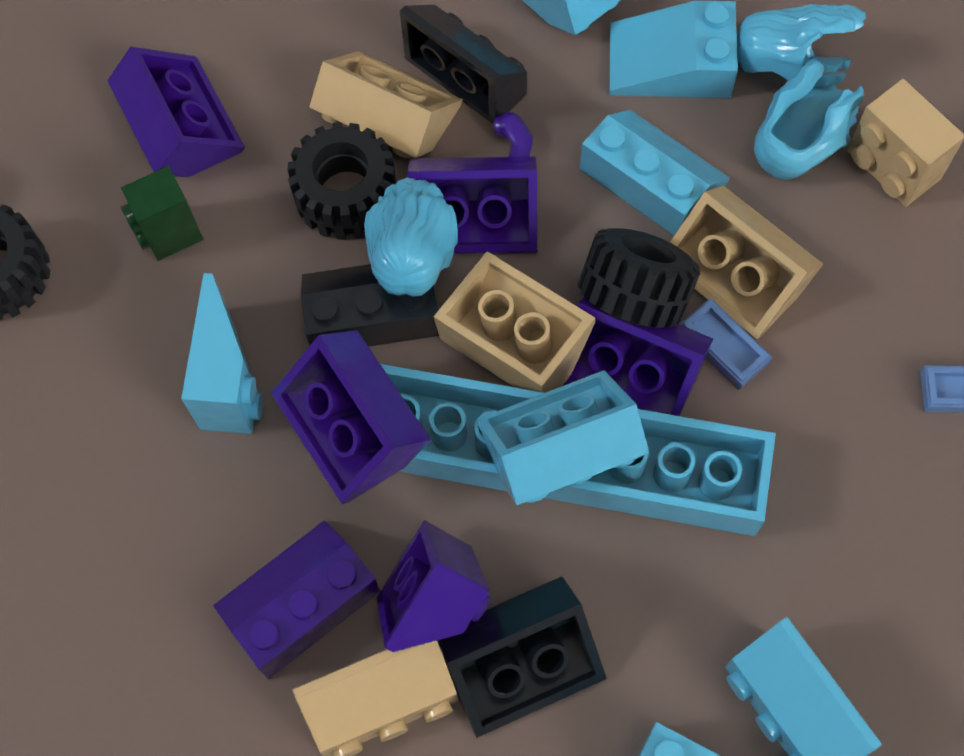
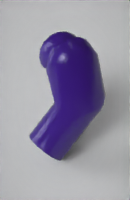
M505 112L503 115L496 117L493 122L494 132L499 133L498 136L500 138L507 137L511 143L508 157H530L533 136L521 117L513 112Z

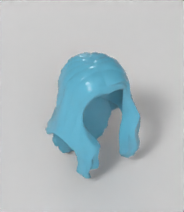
M809 4L795 8L765 10L753 13L743 20L738 30V63L745 73L774 72L789 81L797 77L803 66L807 65L810 60L817 59L823 65L824 71L814 87H829L844 81L847 75L845 72H837V70L848 69L851 59L815 56L811 44L821 38L823 34L853 32L864 26L862 21L866 19V13L853 5L847 4L840 6Z
M817 59L810 60L807 65L803 66L797 77L787 81L781 89L774 93L766 118L759 127L754 142V153L760 167L774 178L791 180L804 175L839 149L848 147L852 140L849 135V129L856 124L857 118L855 116L858 113L859 104L864 101L862 86H859L856 92H852L849 89L844 91L837 89L835 84L829 87H814L822 76L824 67Z
M415 178L401 179L395 185L388 186L385 189L384 196H379L378 203L374 204L366 212L364 228L371 269L375 278L378 279V283L390 294L398 296L407 294L412 297L422 296L436 283L440 271L444 268H449L454 248L458 244L457 220L453 206L446 204L442 192L435 183H429L426 180H415Z

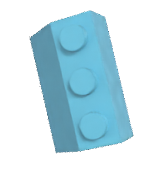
M632 110L608 115L582 143L580 170L672 235L676 234L705 191L725 186L730 178Z
M605 370L477 419L478 426L503 485L516 505L525 502H537L545 498L550 492L568 485L585 483L593 475L611 468L628 466L636 458L649 454L636 403Z
M788 617L781 620L751 643L725 666L729 672L726 680L733 692L740 700H749L759 714L755 717V720L763 734L771 742L777 740L788 756H867L882 745Z

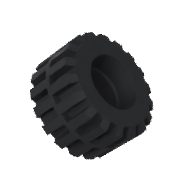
M341 122L332 123L333 128L325 130L323 126L316 128L315 136L311 137L306 134L300 140L302 148L294 147L291 153L293 162H288V181L297 211L301 218L304 217L307 226L312 230L318 227L320 235L329 237L331 232L336 234L337 239L346 240V234L354 233L356 239L364 236L366 212L374 204L378 203L379 196H384L385 189L388 186L397 183L394 160L391 151H388L387 143L382 137L376 139L375 131L368 127L364 131H360L359 124L350 123L349 127H342ZM341 172H354L364 176V179L357 186L348 190L334 191L323 187V184L330 177Z
M4 204L0 207V251H6L3 260L0 262V321L3 320V315L9 313L11 317L21 314L19 308L24 305L30 308L35 303L32 297L36 293L42 295L46 288L42 280L49 279L50 269L46 265L50 263V259L44 249L45 246L25 217L19 212L15 213L11 207Z
M608 228L602 229L595 234L578 281V288L589 302L615 318L646 327H673L679 324L683 318L701 270L699 265L686 252L662 238L632 229Z

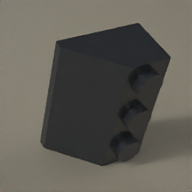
M435 4L404 6L399 11L405 59L454 96L463 99L462 102L492 124L496 117L503 115L505 112H510L527 94V71L516 58L507 57L498 51L487 37L476 35L465 27L455 14H447Z
M371 264L302 274L301 300L305 332L309 345L321 334L358 330L368 347L439 336L433 317L438 311L434 285L422 296L412 297L407 294L400 296L390 294L378 283V279L375 278L372 272Z
M563 576L485 610L478 621H470L464 633L437 640L456 692L476 738L607 679L582 604Z

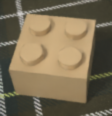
M902 79L866 106L847 152L858 167L867 170L881 183L883 190L890 197L896 198L907 207L942 179L964 140V134L905 79Z

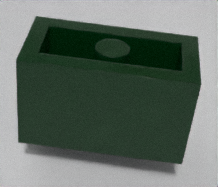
M169 166L120 187L128 202L120 208L142 250L151 247L157 261L204 240L187 200Z

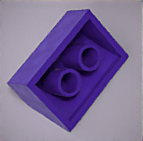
M130 46L107 81L153 172L169 166L174 176L190 177L243 152L245 146L196 56Z
M536 156L410 159L407 177L435 183L442 192L446 204L453 206L458 229V244L454 248V253H486L487 251L489 253L537 252Z
M583 297L577 307L595 317L596 322L572 374L563 385L605 370L636 403L637 409L680 416L706 359L713 338L680 324H676L673 327L655 328L628 323L605 313L589 302L587 298Z
M358 330L318 335L271 393L341 504L349 503L404 469L431 441Z
M324 520L213 606L257 668L269 680L376 596L380 589L375 577L348 543Z
M425 520L423 521L377 596L384 647L386 649L396 652L464 633L471 620L476 622L481 618L488 606L490 596L488 595L489 588L472 546Z

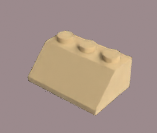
M357 51L322 62L309 108L322 113V118L329 123L341 122V125L347 126L350 123L359 124L360 131H364L368 127L375 131L376 139L382 137L387 145L393 147L392 151L403 158L415 159L434 149L459 110L463 99Z
M725 186L705 191L670 241V243L686 252L699 265L701 272L694 289L706 299L711 298L755 339L760 338L789 308L823 265L821 261Z
M488 251L433 316L440 340L511 386L544 393L562 387L570 377L596 322L595 317Z
M437 641L396 652L387 649L292 689L319 752L323 756H354L363 750L361 743L377 736L380 737L381 742L398 737L408 731L407 723L423 716L426 722L442 718L453 711L451 704L459 701Z

